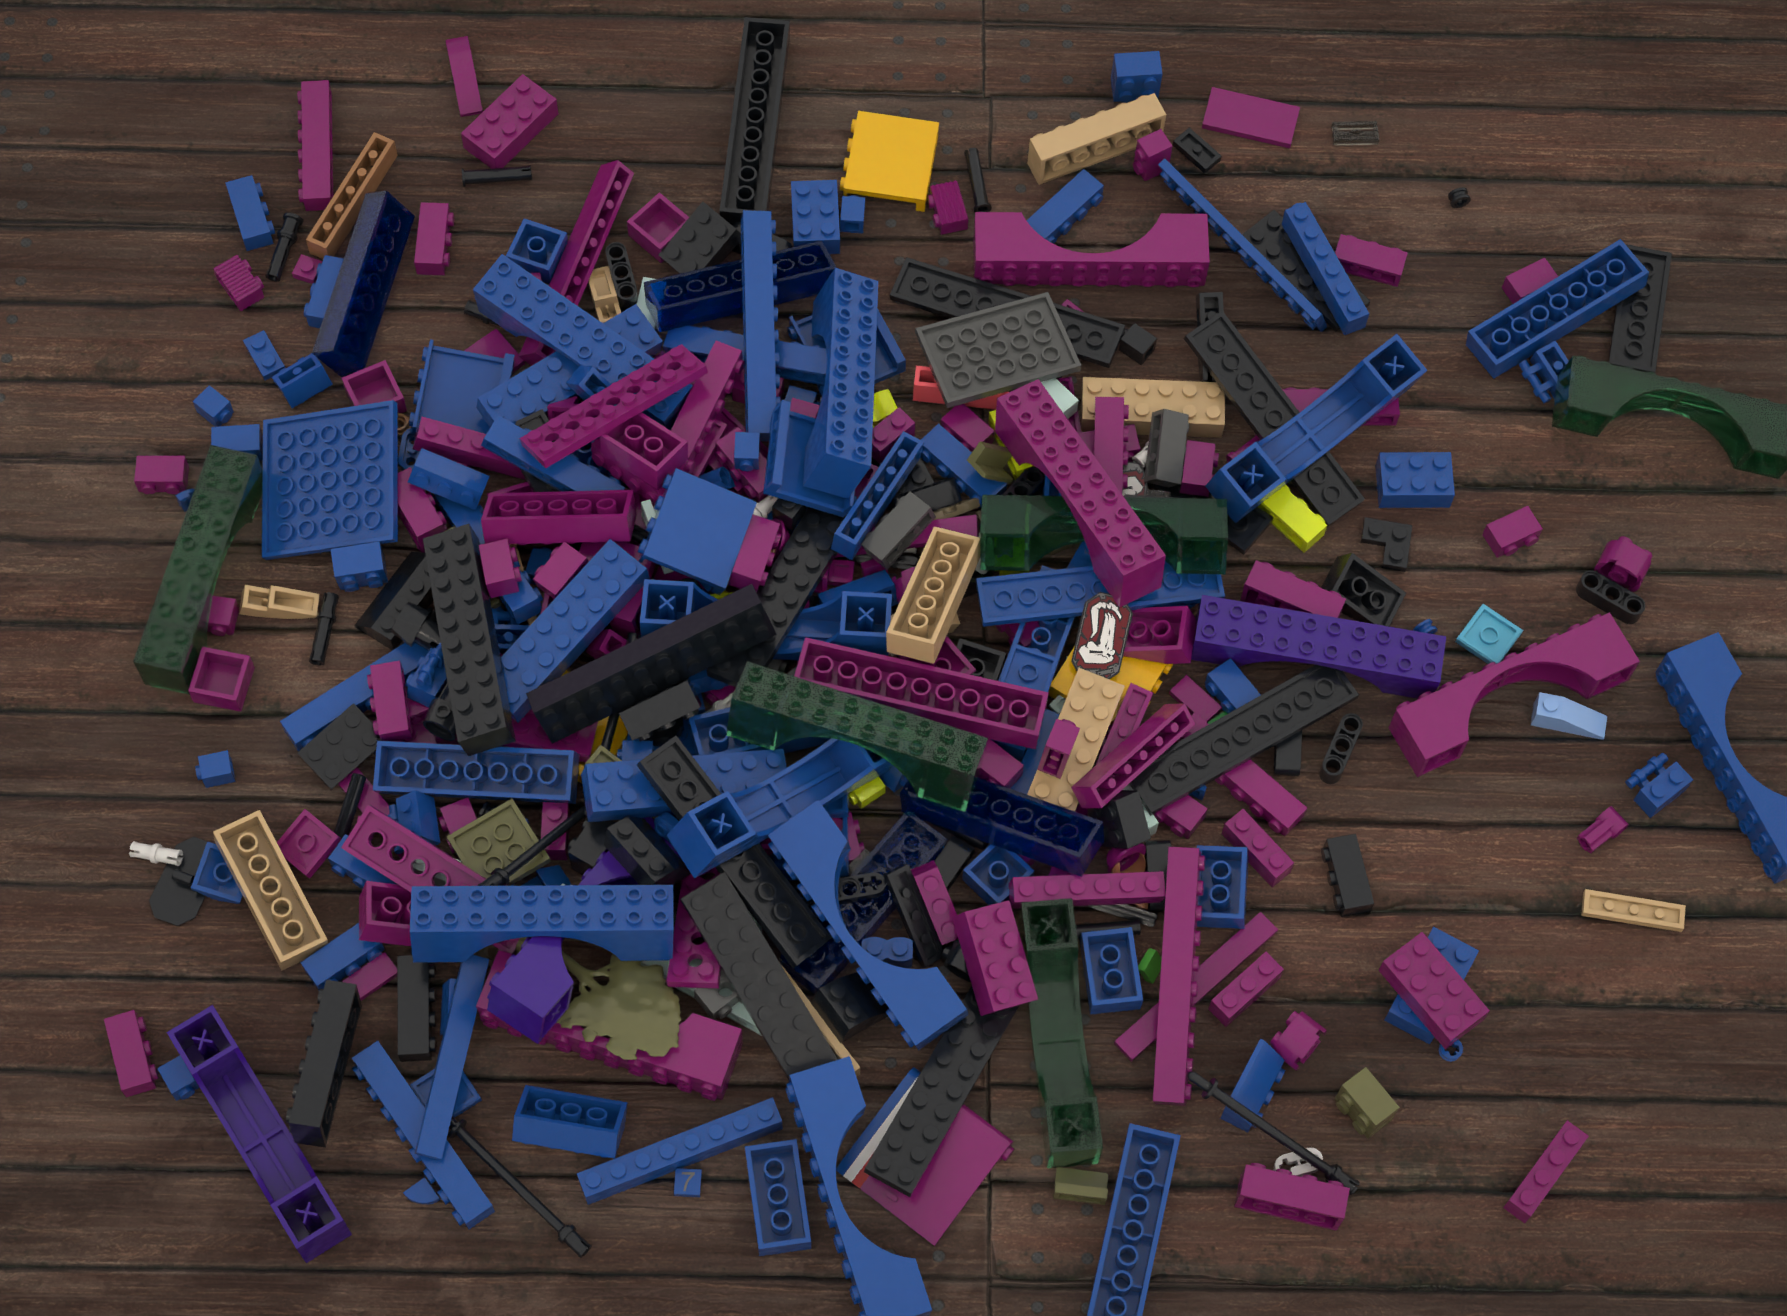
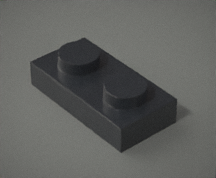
M1190 127L1173 140V146L1204 174L1221 161L1222 156Z

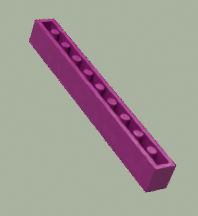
M619 160L600 166L549 284V287L577 306L634 175ZM527 337L519 357L532 366L556 352V350Z
M1168 848L1153 1102L1159 1105L1186 1106L1187 1100H1191L1192 1084H1188L1187 1074L1193 1071V1058H1189L1190 1048H1194L1195 1033H1191V1022H1196V1007H1192L1193 997H1197L1198 982L1194 981V971H1199V956H1195L1196 946H1200L1201 931H1197V921H1202V906H1198L1199 896H1203L1204 881H1200V871L1205 870V856H1201L1199 848Z

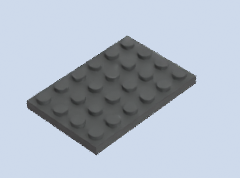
M1048 292L915 329L917 339L947 408L1018 389L1037 379L1043 382L1081 371V363Z

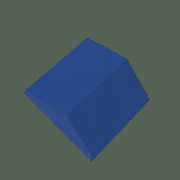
M207 842L191 890L214 900L240 904L243 895L217 845Z

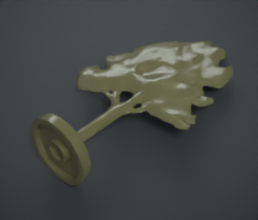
M527 937L519 939L515 955L521 951L520 948ZM562 951L566 969L574 974L580 982L579 991L581 995L573 999L569 1004L568 1010L556 1023L561 1024L563 1028L570 1029L572 1025L586 1026L582 1031L585 1042H593L597 1035L610 1036L611 1038L606 1045L607 1050L625 1060H636L637 1049L646 1051L653 1057H663L670 1048H677L679 1046L678 1032L679 1022L681 1021L679 998L674 994L672 987L665 985L666 980L663 977L664 972L661 965L642 966L640 964L643 961H621L613 954L610 964L598 970H590L581 966L567 953ZM606 976L609 977V982L603 986L596 982L593 977ZM585 986L590 987L591 991H587Z

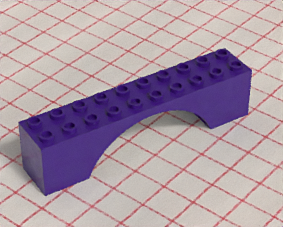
M1202 595L1196 615L1191 660L1221 665L1231 658L1237 667L1267 661L1315 664L1361 677L1378 687L1382 693L1418 699L1425 692H1436L1440 684L1446 636Z
M645 817L644 819L655 830L654 819ZM661 837L667 843V845L676 853V855L681 859V857L679 856L678 852L674 849V847L665 838ZM604 851L598 857L595 867L593 869L588 868L583 874L579 885L639 884L609 851ZM527 937L520 948L521 951L517 955H511L505 964L506 968L501 973H495L489 983L491 989L487 996L489 999L487 1010L537 1044L569 1008L574 981L566 969L562 956L561 944L565 937Z
M209 1006L166 1032L304 1261L308 1263L351 1236L352 1233L298 1144L294 1142L293 1136L214 1006Z

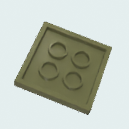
M513 799L508 800L447 836L460 861L486 879L491 876V872L495 868L504 869L539 841ZM546 851L540 852L511 875L507 886H511L550 863L551 860Z

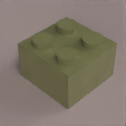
M1367 1067L1345 1082L1335 1097L1337 1101L1336 1106L1341 1113L1347 1114L1352 1119L1355 1130L1360 1135L1364 1134L1367 1139L1391 1122L1400 1108Z

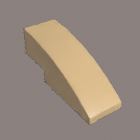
M608 266L593 269L588 285L597 319L605 323L620 314L621 310Z
M245 585L241 595L239 614L280 619L316 618L320 594L272 585L270 589Z

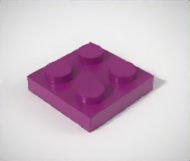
M304 809L277 841V844L285 859L308 878H311L333 852L341 838L308 810Z

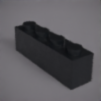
M412 955L397 956L398 1057L401 1062L432 1060V1052H436V1037L432 1036V1027H436V1013L431 1011V1002H436V989L431 987V978L436 977L435 962H413Z

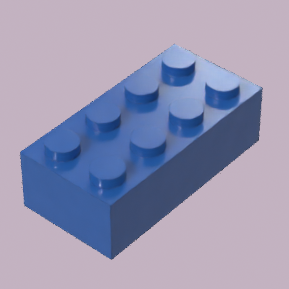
M1433 927L1427 938L1464 980L1479 950ZM1398 994L1384 1021L1430 1045L1434 1039L1433 1034Z
M525 1085L514 1115L512 1141L615 1159L625 1129L628 1102Z
M797 1139L745 1146L759 1256L811 1249V1236Z

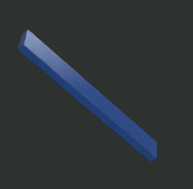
M472 955L466 962H461L414 1154L436 1160L442 1159L477 1014L476 1005L482 992L489 959Z

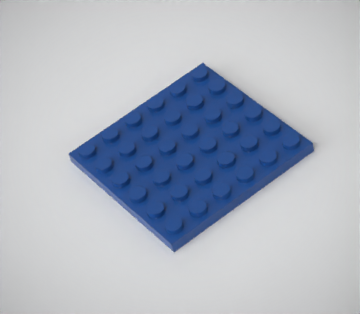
M391 400L263 420V559L271 560L328 552L334 548L378 541L380 544L398 542L397 402Z

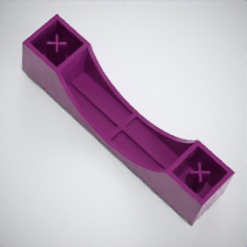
M975 212L973 232L974 278L1005 286H1013L1015 284H1026L1028 286L1073 285L1077 287L1083 285H1096L1099 287L1107 285H1119L1121 287H1128L1130 285H1142L1144 287L1165 285L1167 287L1205 286L1210 263L1207 214L1161 213L1152 229L1133 244L1111 252L1081 253L1064 249L1043 238L1029 225L1022 212Z
M1037 379L998 397L995 422L996 434L1019 466L1024 463L1034 465L1058 489L1079 525L1095 574L1119 608L1161 588L1166 558L1165 553L1040 380Z
M1610 612L1603 616L1597 614L1581 626L1579 623L1575 624L1561 635L1555 633L1545 640L1546 642L1539 645L1533 643L1526 647L1524 652L1516 654V652L1511 653L1502 662L1497 664L1491 662L1484 666L1480 672L1475 674L1474 672H1469L1462 676L1458 682H1447L1436 692H1425L1414 702L1406 701L1398 705L1388 728L1417 777L1422 776L1461 757L1469 741L1468 723L1471 710L1482 698L1502 686L1521 681H1544L1567 687L1585 699H1589L1628 681L1640 661Z
M498 950L476 1008L483 1025L491 1029L504 1028L507 1029L509 1034L521 1037L522 1033L487 1010L489 1001L487 996L491 989L489 985L490 980L495 973H501L506 968L507 960L513 955ZM692 1013L679 1025V1046L677 1048H670L663 1057H653L646 1051L637 1049L636 1060L622 1059L607 1050L606 1045L610 1040L609 1038L597 1035L593 1042H585L582 1035L584 1028L579 1025H572L570 1029L563 1028L561 1024L556 1023L539 1042L540 1045H546V1043L555 1045L557 1050L565 1053H570V1050L580 1053V1057L589 1061H594V1059L604 1061V1064L610 1068L618 1069L619 1066L626 1068L630 1074L642 1077L643 1074L653 1077L652 1080L659 1084L667 1085L668 1082L677 1085L679 1090L691 1093L692 1090L699 1092L703 1098L715 1101L716 1098L720 1100L724 1098L743 1045L741 1028Z

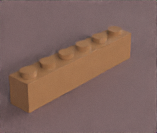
M373 133L306 238L311 255L324 259L325 255L335 256L398 156L394 140L378 133Z

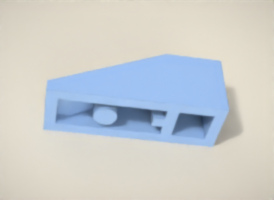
M1539 692L1533 704L1531 726L1604 740L1607 722L1606 715L1565 697Z

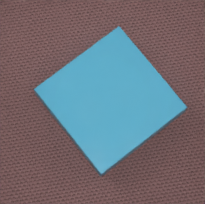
M1482 604L1455 642L1487 664L1491 662L1497 664L1503 660L1521 636L1523 630L1485 604Z

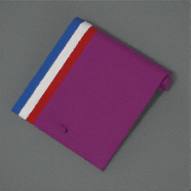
M913 1067L837 1166L836 1171L935 1246L995 1164L1002 1159L1007 1161L1015 1149L1012 1147L1014 1141L963 1104L911 1197L864 1173L866 1165L921 1073Z

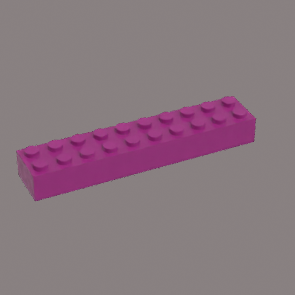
M806 637L793 679V694L869 712H875L884 707L891 717L1032 749L1037 747L1049 692Z

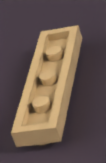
M1585 889L1583 892L1581 916L1682 932L1684 929L1686 905Z

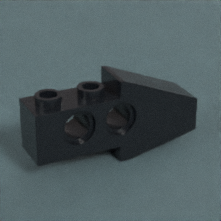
M1205 292L1196 295L1197 327L1219 312H1224L1223 292ZM1198 358L1200 382H1216Z

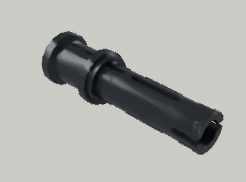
M284 213L282 228L277 232V246L266 273V278L274 282L280 281L292 245L297 242L299 226H302L304 222L299 215L294 213Z

